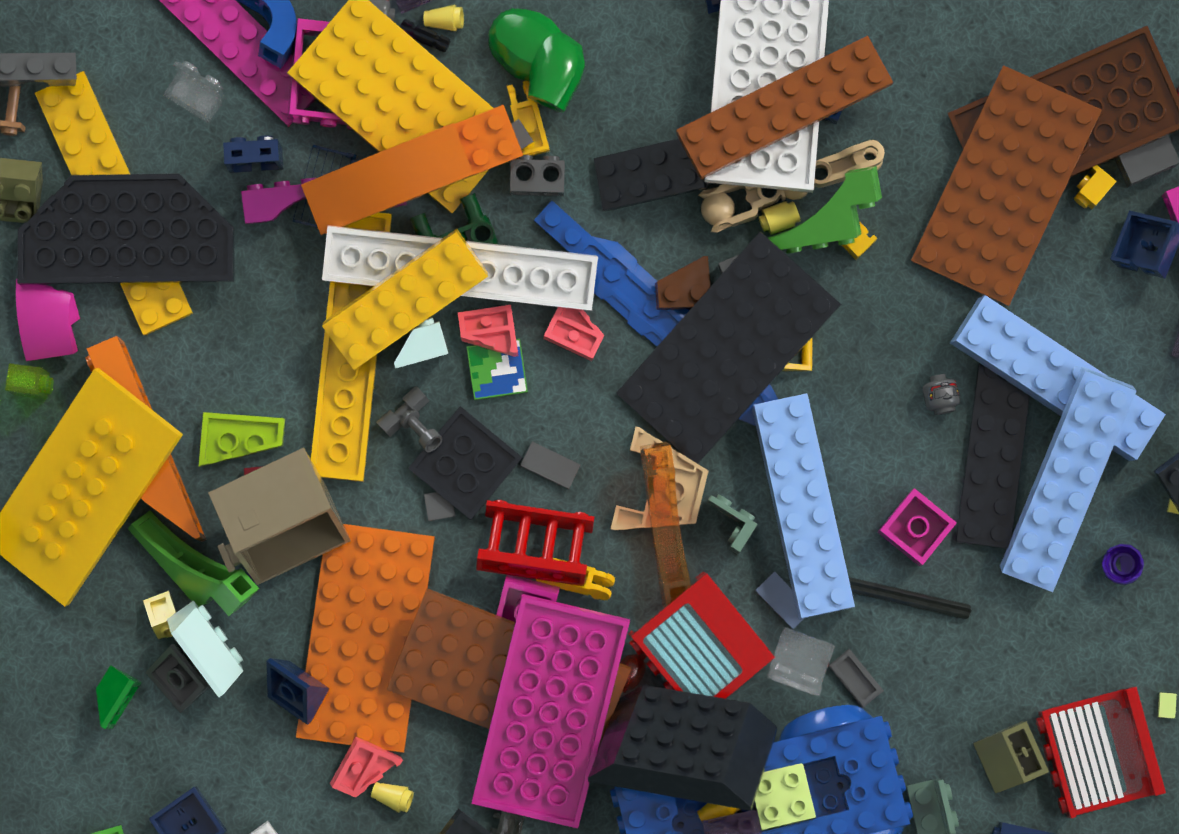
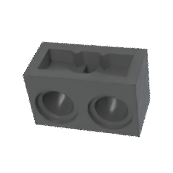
M523 155L512 160L510 195L564 196L565 161L560 160L558 156H544L543 160H533V156ZM528 169L532 176L527 181H521L516 176L518 171ZM547 170L557 171L559 174L558 179L554 182L546 181L543 175Z

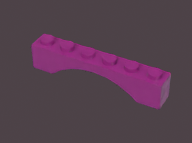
M316 178L300 179L301 184H304ZM290 181L274 182V187L264 189L263 184L247 185V190L241 191L245 224L272 222L290 206L306 199L301 184L290 185ZM405 202L395 207L407 206V203Z

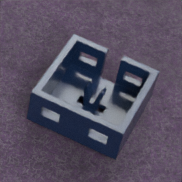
M258 136L257 141H246V138L236 137L231 138L230 142L223 143L224 164L230 173L252 172V163H261V171L284 169L282 147L278 139H273V136Z
M1129 210L1110 260L1117 267L1136 272L1140 268L1145 274L1165 279L1179 245V223Z
M197 786L149 818L159 834H224L227 832ZM193 818L196 819V821H197L196 824H194V823L192 822V819H193Z

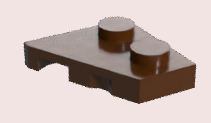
M708 256L699 258L655 283L657 310L691 309L710 288Z

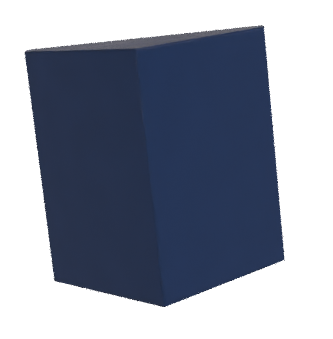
M268 659L266 661L268 698L308 725L313 720L330 688L290 661Z

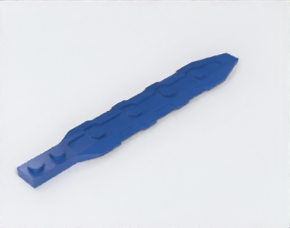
M553 201L534 219V222L567 252L598 256L594 294L601 300L604 299L628 321V325L641 336L644 335L656 347L690 311L689 309L657 310L655 292L657 280L637 263V259L618 242L591 236ZM771 385L762 392L739 420L756 426L752 411L754 404L778 400Z

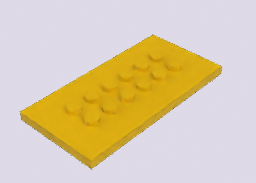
M100 368L94 369L1 510L0 555L64 607L68 606L183 434Z

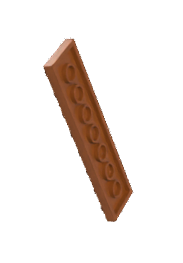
M866 36L677 129L676 134L700 179H703L891 86L893 81L871 40Z

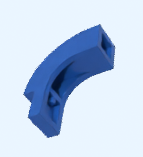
M237 0L261 14L268 22L270 29L260 41L258 56L281 69L291 55L296 34V15L289 0Z

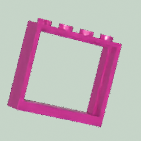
M298 18L292 66L302 56L304 35L318 37L329 22ZM291 78L287 119H293V123L307 125L310 121L320 122V126L330 128L336 127V124L347 125L334 113L297 109L299 84Z

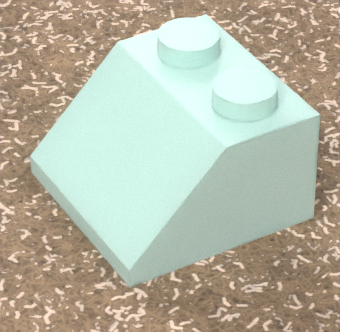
M433 317L428 318L412 330L394 362L395 368L448 354L440 321L434 322Z

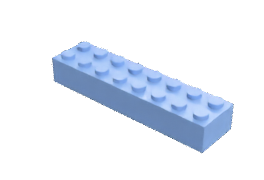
M986 295L977 299L950 344L1060 416H1062L1081 367L1105 375ZM1135 394L1112 450L1128 461L1137 460L1166 414Z
M1081 367L1000 564L1002 573L1048 591H1054L1136 394V389L1132 385Z
M808 394L754 404L752 411L798 618L803 619L855 607Z

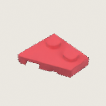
M511 305L458 312L460 334L463 342L510 356H518Z
M558 307L543 339L592 361L603 340L604 334L590 321V317L583 309Z
M355 737L330 785L332 788L356 798L370 784L376 783L383 778L382 774L392 766H399L403 759L395 753Z

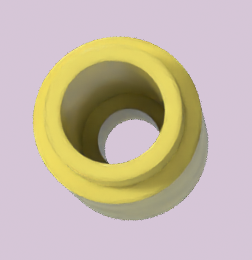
M785 201L762 209V216H759V221L763 231H769L770 235L794 227L795 223L800 222V216L793 201L790 203Z

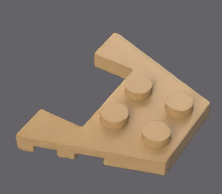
M635 427L630 451L657 458L644 512L616 505L610 530L696 524L708 470L648 434L640 427Z

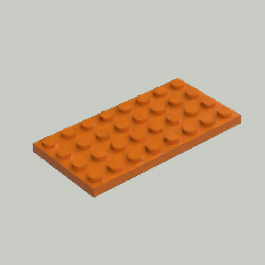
M344 524L351 541L322 554L305 671L330 689L313 720L308 725L298 719L296 738L351 745L355 737H358L384 750L404 753L412 699L389 691L387 687L425 591L428 588L435 536Z

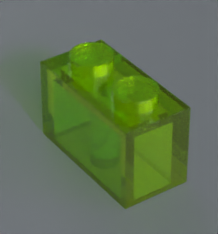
M9 363L5 391L15 396L46 400L47 394L52 393L54 380L50 378V373L41 367Z

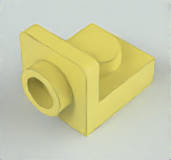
M167 591L143 600L151 627L157 638L172 637L167 619L176 613V609L170 592Z

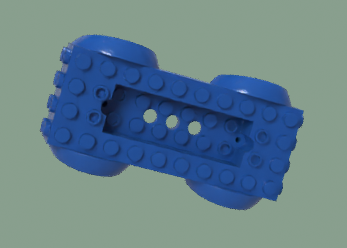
M854 705L833 706L802 715L788 723L782 730L779 741L774 742L764 772L803 764L816 815L815 819L760 832L758 813L752 807L751 811L742 809V815L737 820L727 818L704 826L697 811L707 803L615 787V789L610 790L614 808L620 807L622 815L616 817L620 834H902L904 827L910 824L909 820L913 818L910 803L904 802L902 795L906 791L903 776H897L895 766L899 764L896 749H890L888 740H890L892 734L888 721L883 722L882 716L873 718L863 708Z

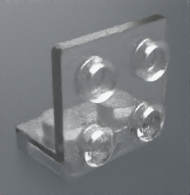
M175 60L173 66L178 73L163 96L207 124H210L226 100V96L223 93L224 88L220 86L221 83L210 75H206L205 78L202 77L197 71L198 69L185 60L183 63Z
M784 628L774 653L775 658L771 661L766 678L819 697L823 687L821 684L835 646L795 630Z

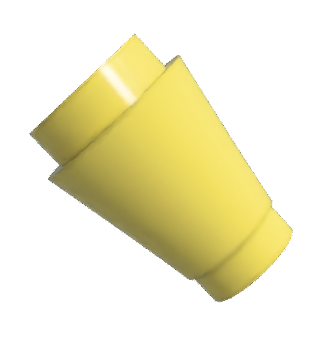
M450 5L424 11L425 27L457 31V29H462L464 26L462 7Z
M378 782L375 783L371 793V798L376 799L398 813L409 810L414 796V792L408 790V787Z

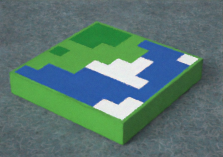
M516 339L518 356L516 357L476 345L467 346L474 400L528 393L520 339Z

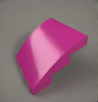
M16 279L17 319L26 361L76 353L78 348L71 325L78 321L80 316L73 293L62 289L56 290L47 284L20 285Z

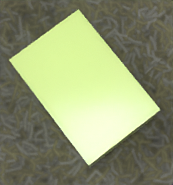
M1159 693L1158 717L1175 718L1177 694Z

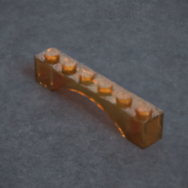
M668 442L642 445L640 446L662 606L665 608L688 589L691 583L678 517L672 448ZM690 604L683 605L685 608L692 607Z

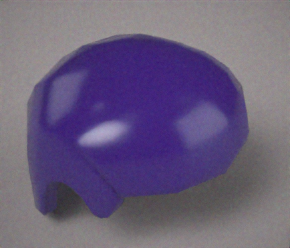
M1118 544L1107 550L1102 560V569L1106 578L1119 585H1128L1135 582L1141 576L1144 568V560L1140 551L1127 544ZM1119 557L1121 571H1119L1116 567V561Z

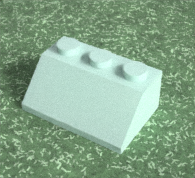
M193 600L169 617L167 622L172 636L216 695L220 697L243 672L240 664L243 658L235 647L229 649L224 641L228 638L219 626L214 628L209 622L212 617L204 605L198 607Z

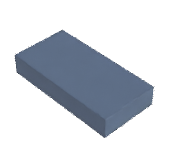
M773 572L755 591L793 630L803 619L798 618L792 589L776 572Z

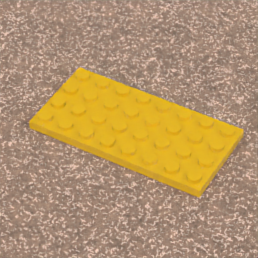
M348 0L287 72L291 78L332 113L337 115L378 152L493 109L491 105L369 0ZM488 170L428 194L452 214L462 203L460 199L466 197Z

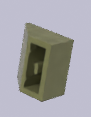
M0 158V221L25 223L36 214L40 208L43 183L42 162Z
M1021 721L973 743L994 793L1026 783L1049 772L1027 721Z

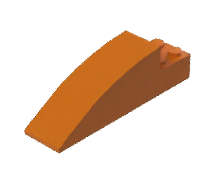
M504 105L386 149L301 184L319 232L323 235L327 233L328 225L344 227L523 156L506 109Z
M115 336L86 348L89 356L85 357L91 372L96 368H100L152 409L123 340ZM170 454L141 499L193 538L201 542L207 539Z

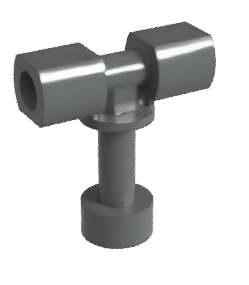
M415 386L402 398L405 401L403 405L394 413L389 410L376 423L389 437L401 427H411L420 437L419 445L426 452H432L440 446L442 436L435 429L428 430L418 420L420 416L418 411L430 400Z

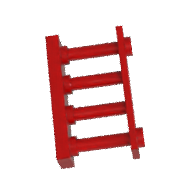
M487 500L485 517L493 518L488 548L478 550L476 570L584 586L587 565L580 563L584 532L592 533L595 516H589L584 512L568 513L509 504L504 500ZM503 520L520 522L514 553L499 551ZM530 524L546 526L542 556L539 558L526 555ZM557 528L573 530L569 560L566 562L553 559Z

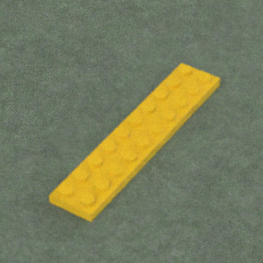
M84 71L76 74L75 86H49L35 92L71 175L130 174ZM120 283L144 336L193 314L180 283Z
M377 213L344 227L390 232L392 214ZM330 281L326 320L374 286ZM326 331L324 333L311 461L321 478L364 482L377 354L353 370Z

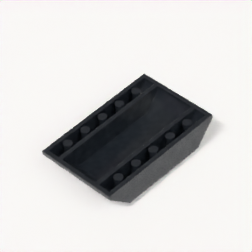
M642 685L619 698L588 776V782L751 811L777 733V726L751 703Z

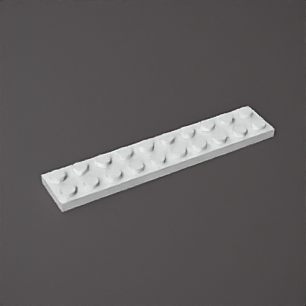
M328 225L322 280L375 286L442 238ZM466 241L487 270L488 277L461 296L592 310L598 256Z

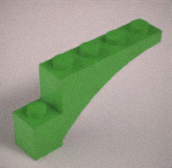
M872 166L849 170L845 173V181L838 191L814 216L788 231L767 238L781 250L786 249V253L802 251L803 246L812 245V249L828 247V242L838 241L839 245L854 243V238L861 235L856 205H859V209L874 207L875 202L882 198L877 167Z
M151 511L137 519L128 528L191 601H195L198 607L201 605L205 606L214 599L224 612L230 616L245 605L259 589L242 568L229 573L225 565L202 555L179 539Z

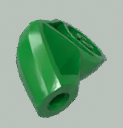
M513 8L501 12L493 21L488 32V46L492 56L512 76L529 81V99L548 109L564 113L579 87L585 69L582 45L562 33L551 19L539 12Z

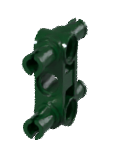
M476 193L461 198L460 202H462L469 222H467L466 226L458 228V231L465 241L498 244L494 228L489 217L483 215L476 198ZM426 213L410 218L416 235L444 238L452 232L450 231L440 236L433 235L426 218ZM484 226L490 231L489 239L483 242L477 240L474 234L476 228Z

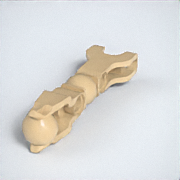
M869 140L817 160L815 169L824 168L828 176L824 180L814 179V188H822L845 181V173L849 170L876 166L877 170H879L885 153L883 146L878 141ZM872 154L876 158L868 161L864 155ZM722 184L717 188L703 190L698 196L704 198L701 205L703 218L713 225L711 232L718 233L728 227H734L755 220L758 217V211L777 203L780 198L782 201L786 200V198L792 200L801 199L808 192L776 189V195L772 198H767L762 195L761 191L763 188ZM745 189L747 193L746 200L751 204L752 209L734 216L735 204L726 193Z

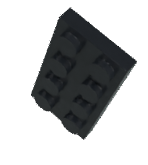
M679 138L594 158L603 211L620 209L707 189L705 178L700 179Z

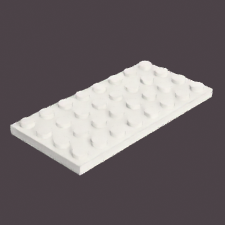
M720 0L711 112L823 58L825 55L829 0ZM819 121L705 177V182L813 193Z

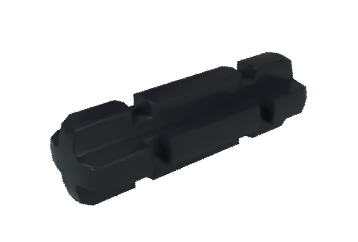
M404 19L400 25V28L416 41L430 47L435 46L437 50L446 52L449 48L451 41L446 36H438L437 32L420 25L415 26L414 22Z

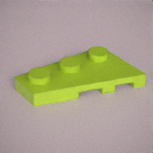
M203 412L199 467L282 447L285 419Z

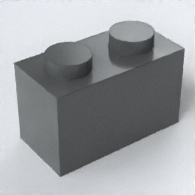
M1168 135L1114 158L1127 188L1179 164L1178 155Z

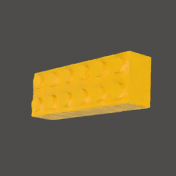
M455 229L325 320L322 327L353 370H355L487 278L488 272L458 229Z

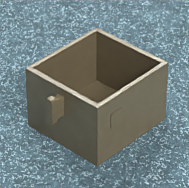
M305 448L299 449L208 492L230 542L226 546L224 543L217 546L228 572L236 570L235 566L242 564L256 585L351 541L330 493Z

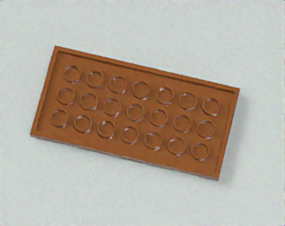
M1003 65L911 261L1010 306L1102 109Z
M427 588L387 690L490 729L515 622ZM619 663L599 747L631 671V667Z

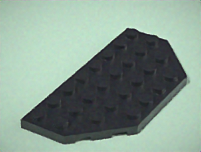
M180 174L71 175L64 182V185L43 203L36 214L18 229L17 283L20 285L234 282V227Z

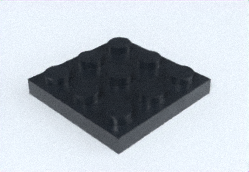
M460 406L438 432L442 436L440 446L432 452L423 450L408 469L468 519L472 520L523 457Z

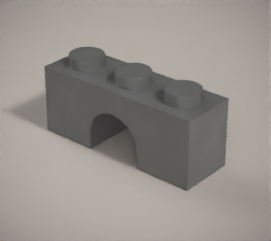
M0 53V87L21 86V84L27 82L48 83V86L76 85V53Z

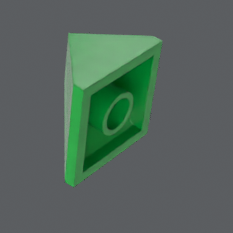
M110 665L96 687L100 726L104 729L114 728L142 683Z

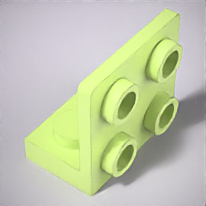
M796 764L763 773L754 800L759 817L760 832L816 818L803 764Z

